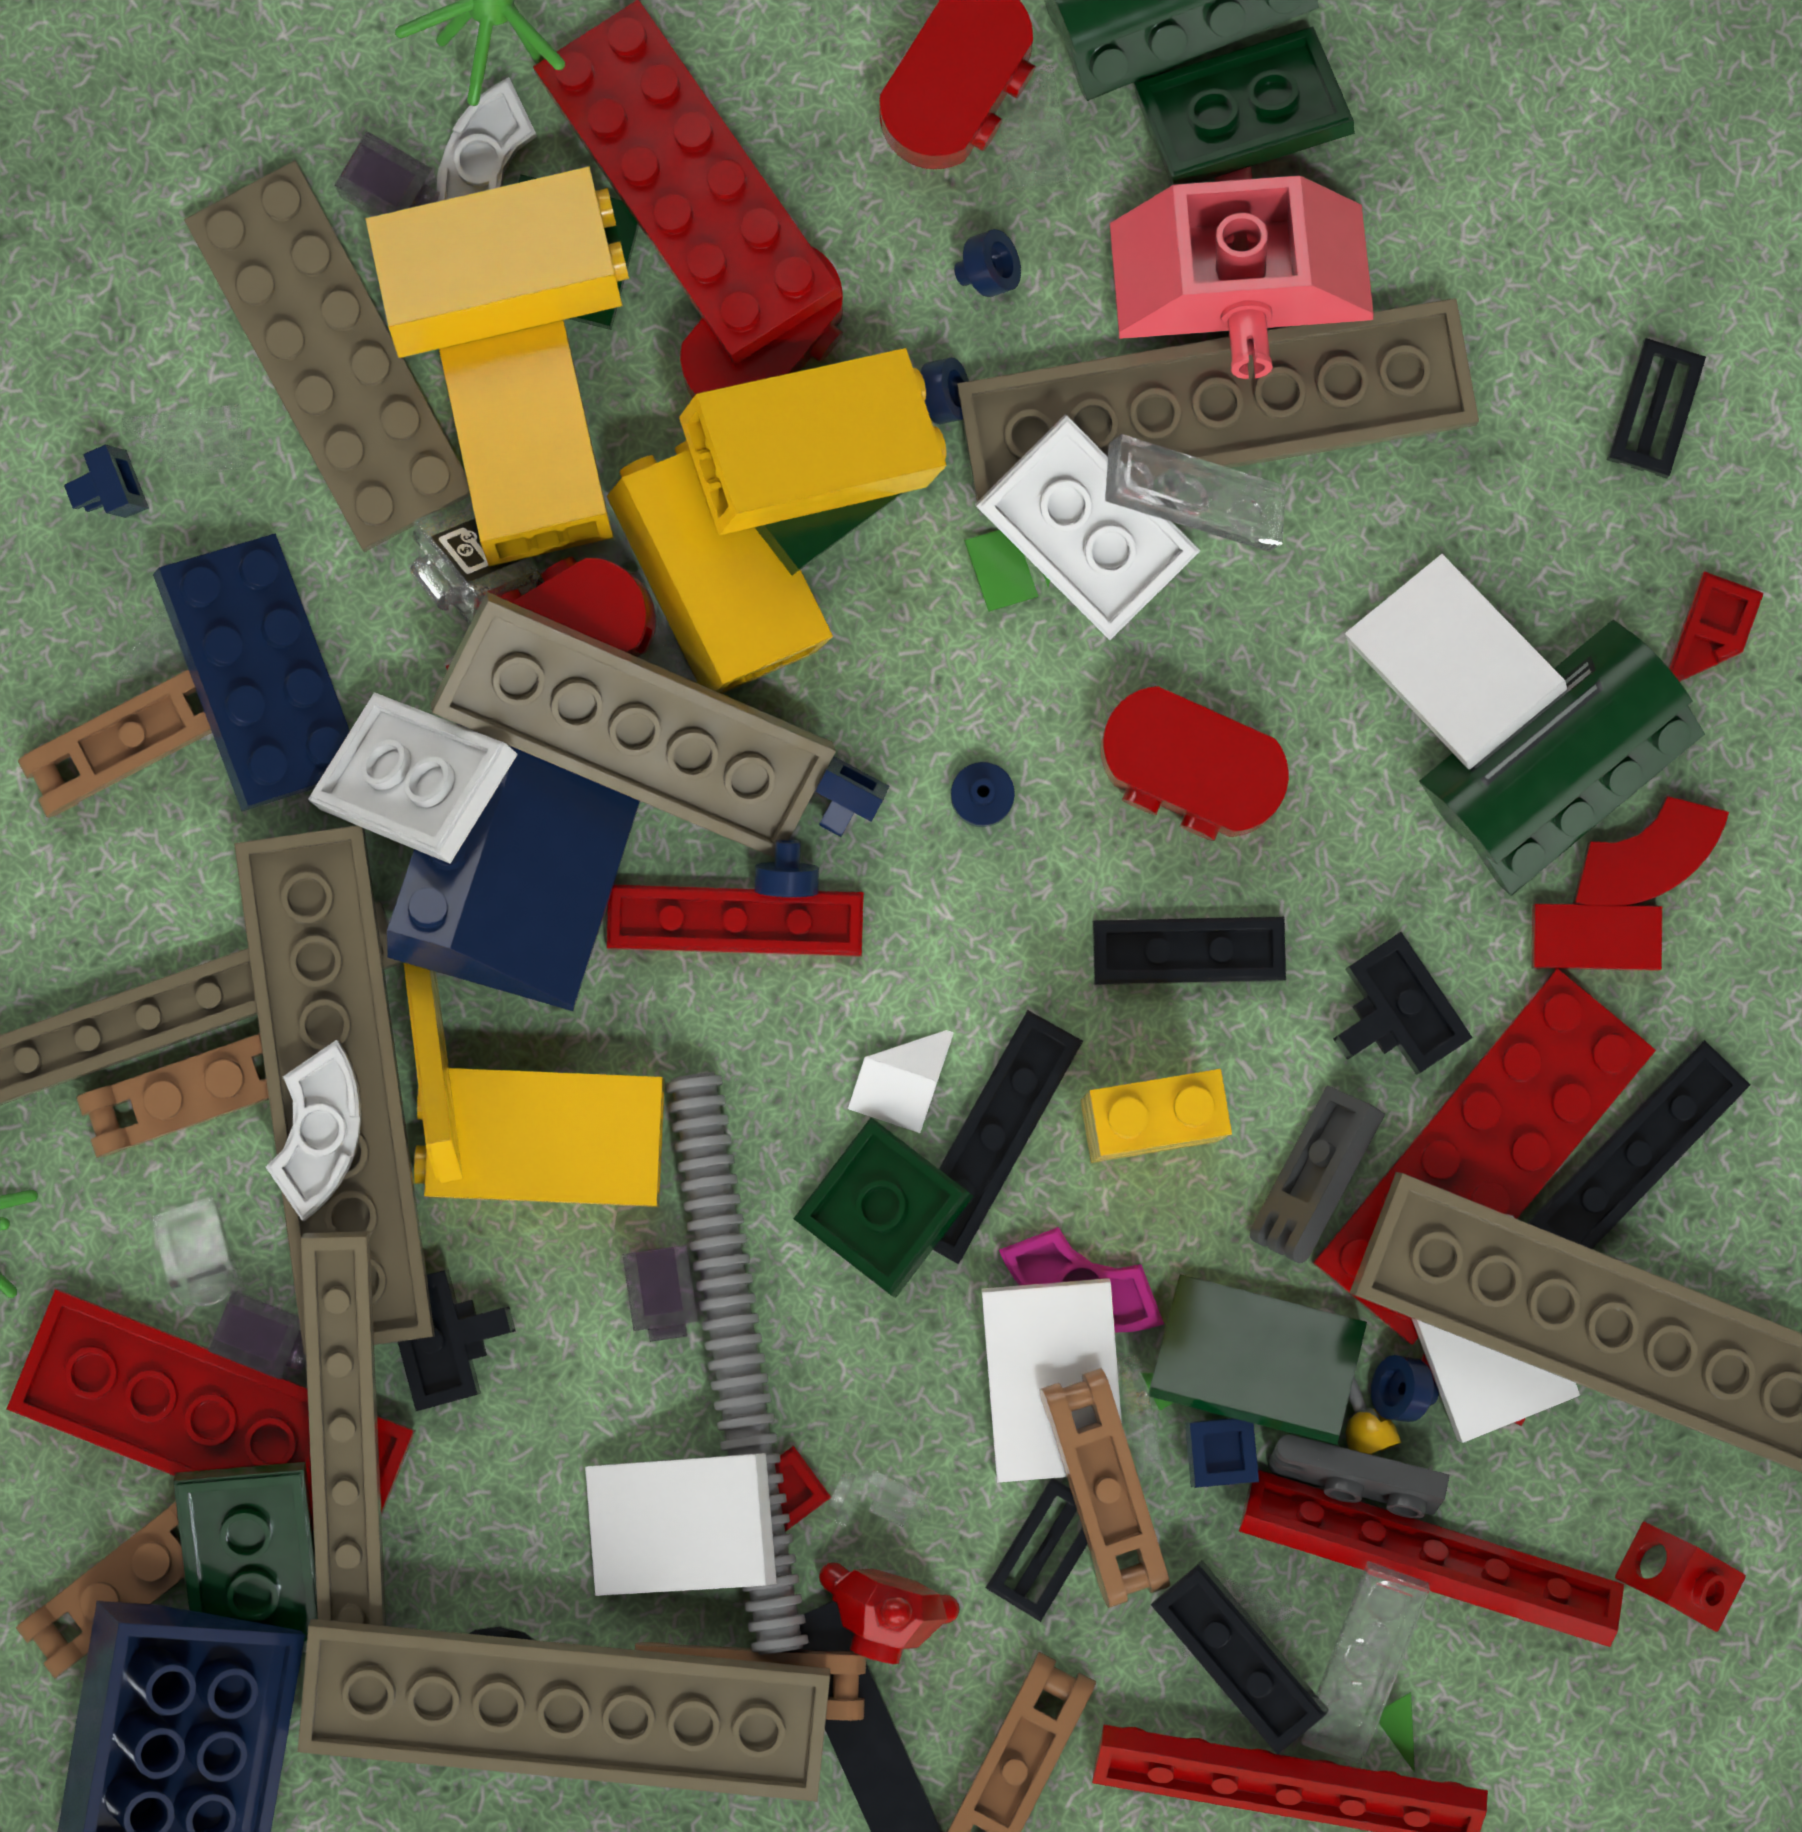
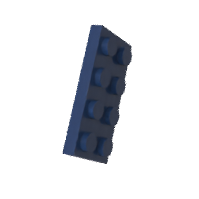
M276 533L159 567L153 574L241 811L314 789L346 739L350 729Z

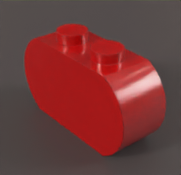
M939 0L880 93L879 115L881 129L887 143L899 157L917 167L934 170L946 169L963 163L974 146L981 151H985L1003 121L1001 117L995 114L1007 94L1016 99L1020 96L1036 68L1035 65L1028 61L1031 57L1033 44L1032 23L1026 8L1020 0Z
M812 247L839 285L842 296L735 365L704 319L702 318L682 342L680 351L683 378L692 398L698 393L798 372L811 357L821 362L828 356L843 335V332L837 328L843 316V292L835 267L823 253Z
M574 557L565 558L543 571L540 576L544 583L523 595L519 589H515L500 596L504 600L636 657L647 652L655 632V608L645 586L625 569L604 559L584 558L576 562Z
M1159 686L1138 690L1122 700L1111 713L1101 740V758L1105 772L1114 786L1125 790L1122 801L1152 815H1157L1160 806L1183 816L1180 827L1210 841H1215L1218 833L1228 837H1237L1257 830L1273 816L1281 805L1287 791L1289 781L1288 763L1282 747L1275 738Z

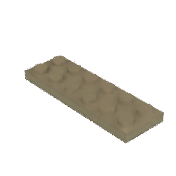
M296 160L184 219L364 553L470 496L467 477L404 359L398 358L391 335Z
M486 592L430 703L432 713L504 742L509 746L775 858V841L790 839L836 752L834 744L830 740Z

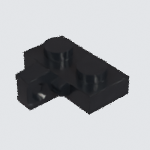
M1402 932L1345 969L1364 997L1363 1000L1352 1006L1361 1020L1333 1038L1347 1060L1374 1042L1377 1043L1384 1054L1397 1046L1415 1074L1418 1075L1473 1038Z
M449 1270L427 1275L435 1336L398 1342L416 1411L481 1394L473 1359L487 1356L483 1340L516 1331L510 1307H503L476 1315L473 1300L457 1303Z

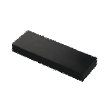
M1285 917L1093 920L1094 985L1286 981Z
M1203 1560L1152 1602L1151 1606L1277 1755L1328 1713L1329 1709Z

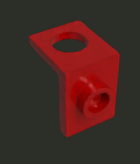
M1647 1522L1641 1524L1615 1575V1579L1665 1603L1715 1632L1719 1631L1746 1578V1575L1699 1547ZM1663 1545L1667 1558L1662 1571L1655 1577L1644 1578L1640 1570L1644 1554L1653 1546Z

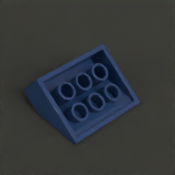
M509 746L517 753V756L451 864L414 849L387 928V958L574 1011L641 801Z
M97 1601L57 1832H271L305 1634L299 1630L163 1605Z

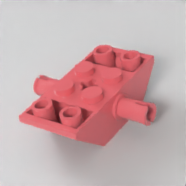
M1250 166L1215 177V182L1172 185L1110 223L1119 339L1229 331L1232 374L1238 378L1248 379L1247 363H1249V355H1252L1256 379L1267 375L1273 368L1267 328L1373 320L1374 313L1362 205L1303 176L1253 179Z

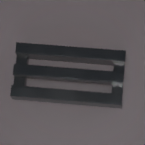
M1645 338L1607 457L1608 461L1630 465L1631 468L1640 471L1646 470L1666 479L1670 476L1706 356ZM1657 356L1663 358L1664 361L1635 452L1626 449V445L1653 357ZM1679 363L1688 366L1662 454L1660 459L1649 456V452L1676 365Z
M1054 1478L1050 1479L985 1587L1040 1622L1087 1546L1083 1527H1081L1037 1602L1034 1603L1025 1597L1077 1512L1069 1487ZM1056 1496H1059L1067 1501L1015 1589H1011L1004 1582Z

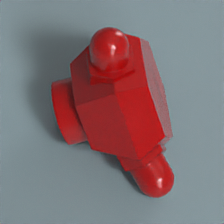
M835 1562L824 1565L819 1573L820 1584L833 1595L832 1600L838 1604L843 1627L854 1633L850 1649L861 1656L875 1661L899 1664L904 1649L918 1648L942 1624L953 1622L959 1615V1603L953 1596L940 1595L912 1579L873 1568L854 1569L850 1572L844 1566Z

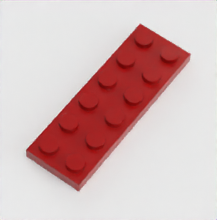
M639 0L634 1L556 51L565 61V67L562 70L554 69L546 59L533 66L536 76L735 365L842 296L839 285Z
M1558 968L1555 969L1312 1263L1350 1294L1396 1172L1406 1174L1505 1215H1513L1517 1219L1654 1054L1656 1049ZM1350 1294L1408 1344L1413 1345L1419 1338L1411 1317Z
M54 1290L6 1410L173 1476L178 1472L305 1462L314 1531L307 1387L63 1290ZM377 1415L382 1517L416 1430Z

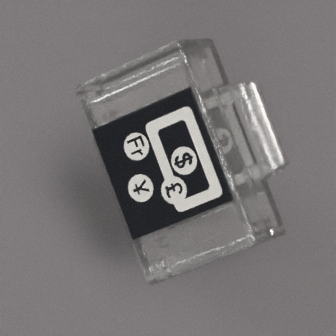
M471 497L414 521L412 545L418 557L411 565L410 574L440 610H449V606L453 605L469 626L486 592L500 597L509 591L519 589L523 595L543 583L540 576L541 571L529 557L488 566L479 538Z

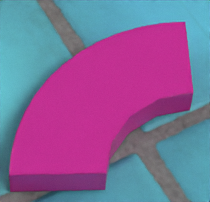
M1059 1227L998 1250L1005 1266L1019 1286L1110 1278L1115 1333L1146 1330L1164 1324L1141 1264L1113 1268L1092 1263L1071 1248Z

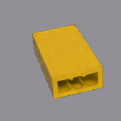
M590 166L365 218L386 319L398 358L622 306L617 282L629 279L621 242L611 244L607 242L604 228L616 226L615 216L608 188L595 191Z
M564 320L440 348V357L477 529L488 566L613 538Z
M903 348L696 394L681 413L679 419L718 535L926 488L947 466L945 462L946 444L940 429L932 424L924 401L926 399L925 382L921 372L912 366L907 349Z
M686 440L675 447L674 450L677 454L657 463L654 456L649 455L623 467L619 471L621 479L606 497L698 684L723 694L816 653L833 635L801 570L792 576L755 527L718 535Z
M449 1068L463 1179L440 1183L439 1179L435 1177L426 1145H416L414 1183L425 1184V1197L659 1207L665 1079L663 1077ZM418 1086L417 1118L423 1120Z
M1221 1069L1089 1090L1081 1099L1091 1163L1215 1143L1232 1135Z

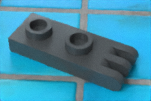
M1327 1085L1250 1229L1251 1240L1261 1246H1268L1270 1250L1280 1255H1285L1294 1262H1305L1317 1244L1381 1124L1385 1113L1369 1103Z
M1290 1434L1284 1435L1279 1439L1268 1460V1468L1276 1476L1323 1487L1325 1495L1343 1502L1356 1503L1360 1502L1362 1498L1386 1503V1509L1389 1512L1407 1518H1422L1425 1513L1434 1515L1445 1500L1450 1477L1449 1474Z

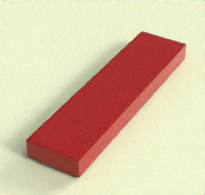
M614 885L608 901L607 949L862 957L864 892L818 891L817 895L809 897H775L758 894L755 892V889Z

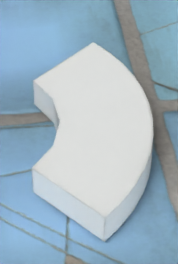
M509 77L481 94L479 104L477 106H469L452 129L453 133L447 143L438 168L437 202L502 187L504 172L516 152L537 137Z
M335 1040L283 1076L293 1099V1126L283 1150L266 1166V1169L302 1221L307 1220L317 1212L339 1187L349 1170L359 1140L361 1126L359 1086L349 1057L338 1040Z

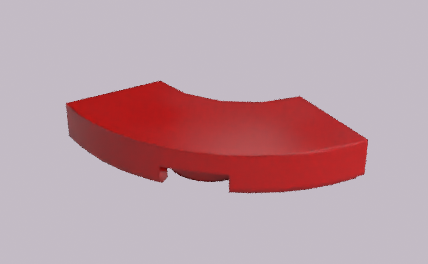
M1667 796L1664 798L1654 821L1638 835L1616 843L1590 841L1587 844L1573 904L1630 906L1651 900L1670 891L1692 875L1708 858L1725 828L1729 812Z

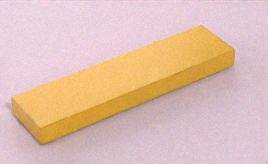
M404 963L427 1151L435 1177L439 1179L440 1183L463 1179L436 972Z

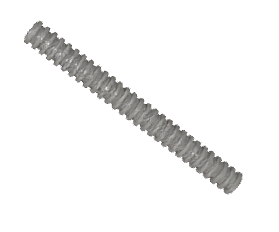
M713 1072L699 1073L671 1079V1082L666 1084V1091L674 1096V1102L669 1103V1111L677 1115V1122L672 1123V1131L680 1135V1141L675 1143V1151L683 1155V1161L678 1163L679 1172H685L686 1181L681 1183L682 1192H688L690 1200L684 1202V1210L692 1214V1221L687 1222V1230L695 1233V1241L690 1242V1249L693 1252L697 1251L699 1259L693 1262L694 1271H700L702 1279L696 1282L697 1291L704 1292L705 1300L699 1302L700 1311L707 1312L708 1320L702 1322V1328L704 1331L710 1332L711 1340L705 1342V1348L707 1351H713L714 1360L708 1362V1367L710 1371H716L717 1380L711 1382V1387L713 1391H719L720 1397L719 1401L714 1402V1407L716 1411L722 1410L723 1420L718 1421L717 1426L719 1431L725 1430L726 1440L720 1442L721 1450H728V1456L766 1453L777 1584L742 1587L744 1592L749 1591L751 1601L745 1603L746 1612L752 1611L754 1622L748 1623L749 1632L756 1633L757 1642L751 1643L752 1652H758L759 1655L800 1649L809 1641L808 1635H801L800 1624L805 1623V1615L798 1614L796 1604L802 1603V1595L795 1594L793 1584L799 1583L798 1574H792L790 1564L796 1562L795 1554L788 1553L787 1544L793 1542L792 1534L785 1533L784 1524L790 1522V1517L788 1513L782 1514L781 1503H786L787 1498L785 1493L779 1494L778 1483L784 1482L782 1473L776 1474L775 1463L781 1462L780 1454L773 1453L772 1443H776L778 1439L777 1434L770 1433L769 1423L775 1421L774 1414L767 1413L766 1403L772 1401L771 1394L764 1393L763 1383L768 1382V1374L761 1373L760 1363L765 1362L764 1353H758L757 1344L762 1342V1335L754 1331L753 1324L759 1322V1316L757 1313L751 1312L750 1304L756 1302V1296L754 1293L748 1292L747 1284L753 1282V1277L751 1273H745L744 1264L750 1263V1257L748 1253H742L741 1244L747 1243L746 1234H739L738 1225L744 1223L743 1214H736L735 1205L740 1204L741 1199L739 1194H733L732 1185L737 1184L738 1179L736 1174H730L729 1165L734 1164L735 1160L734 1155L727 1154L726 1149L727 1145L732 1144L731 1135L724 1134L723 1126L729 1124L727 1115L721 1114L720 1106L725 1105L726 1101L725 1096L718 1095L717 1087L722 1085L723 1081L721 1075H715Z

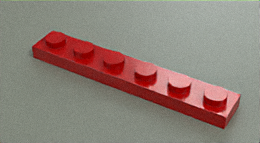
M1258 1470L1259 1482H1251L1249 1484L1239 1532L1604 1646L1611 1647L1618 1632L1625 1585L1623 1583L1421 1520L1402 1517L1388 1510L1363 1502L1339 1501L1325 1495L1324 1490Z
M1105 1724L1103 1725L1096 1754L1092 1780L1093 1784L1373 1832H1480L1487 1813L1488 1790L1466 1787L1452 1781L1437 1782L1402 1776L1388 1770L1373 1771L1338 1765L1329 1760H1309L1277 1755L1265 1749H1245L1210 1743L1201 1738H1181L1146 1732L1137 1727L1122 1728Z

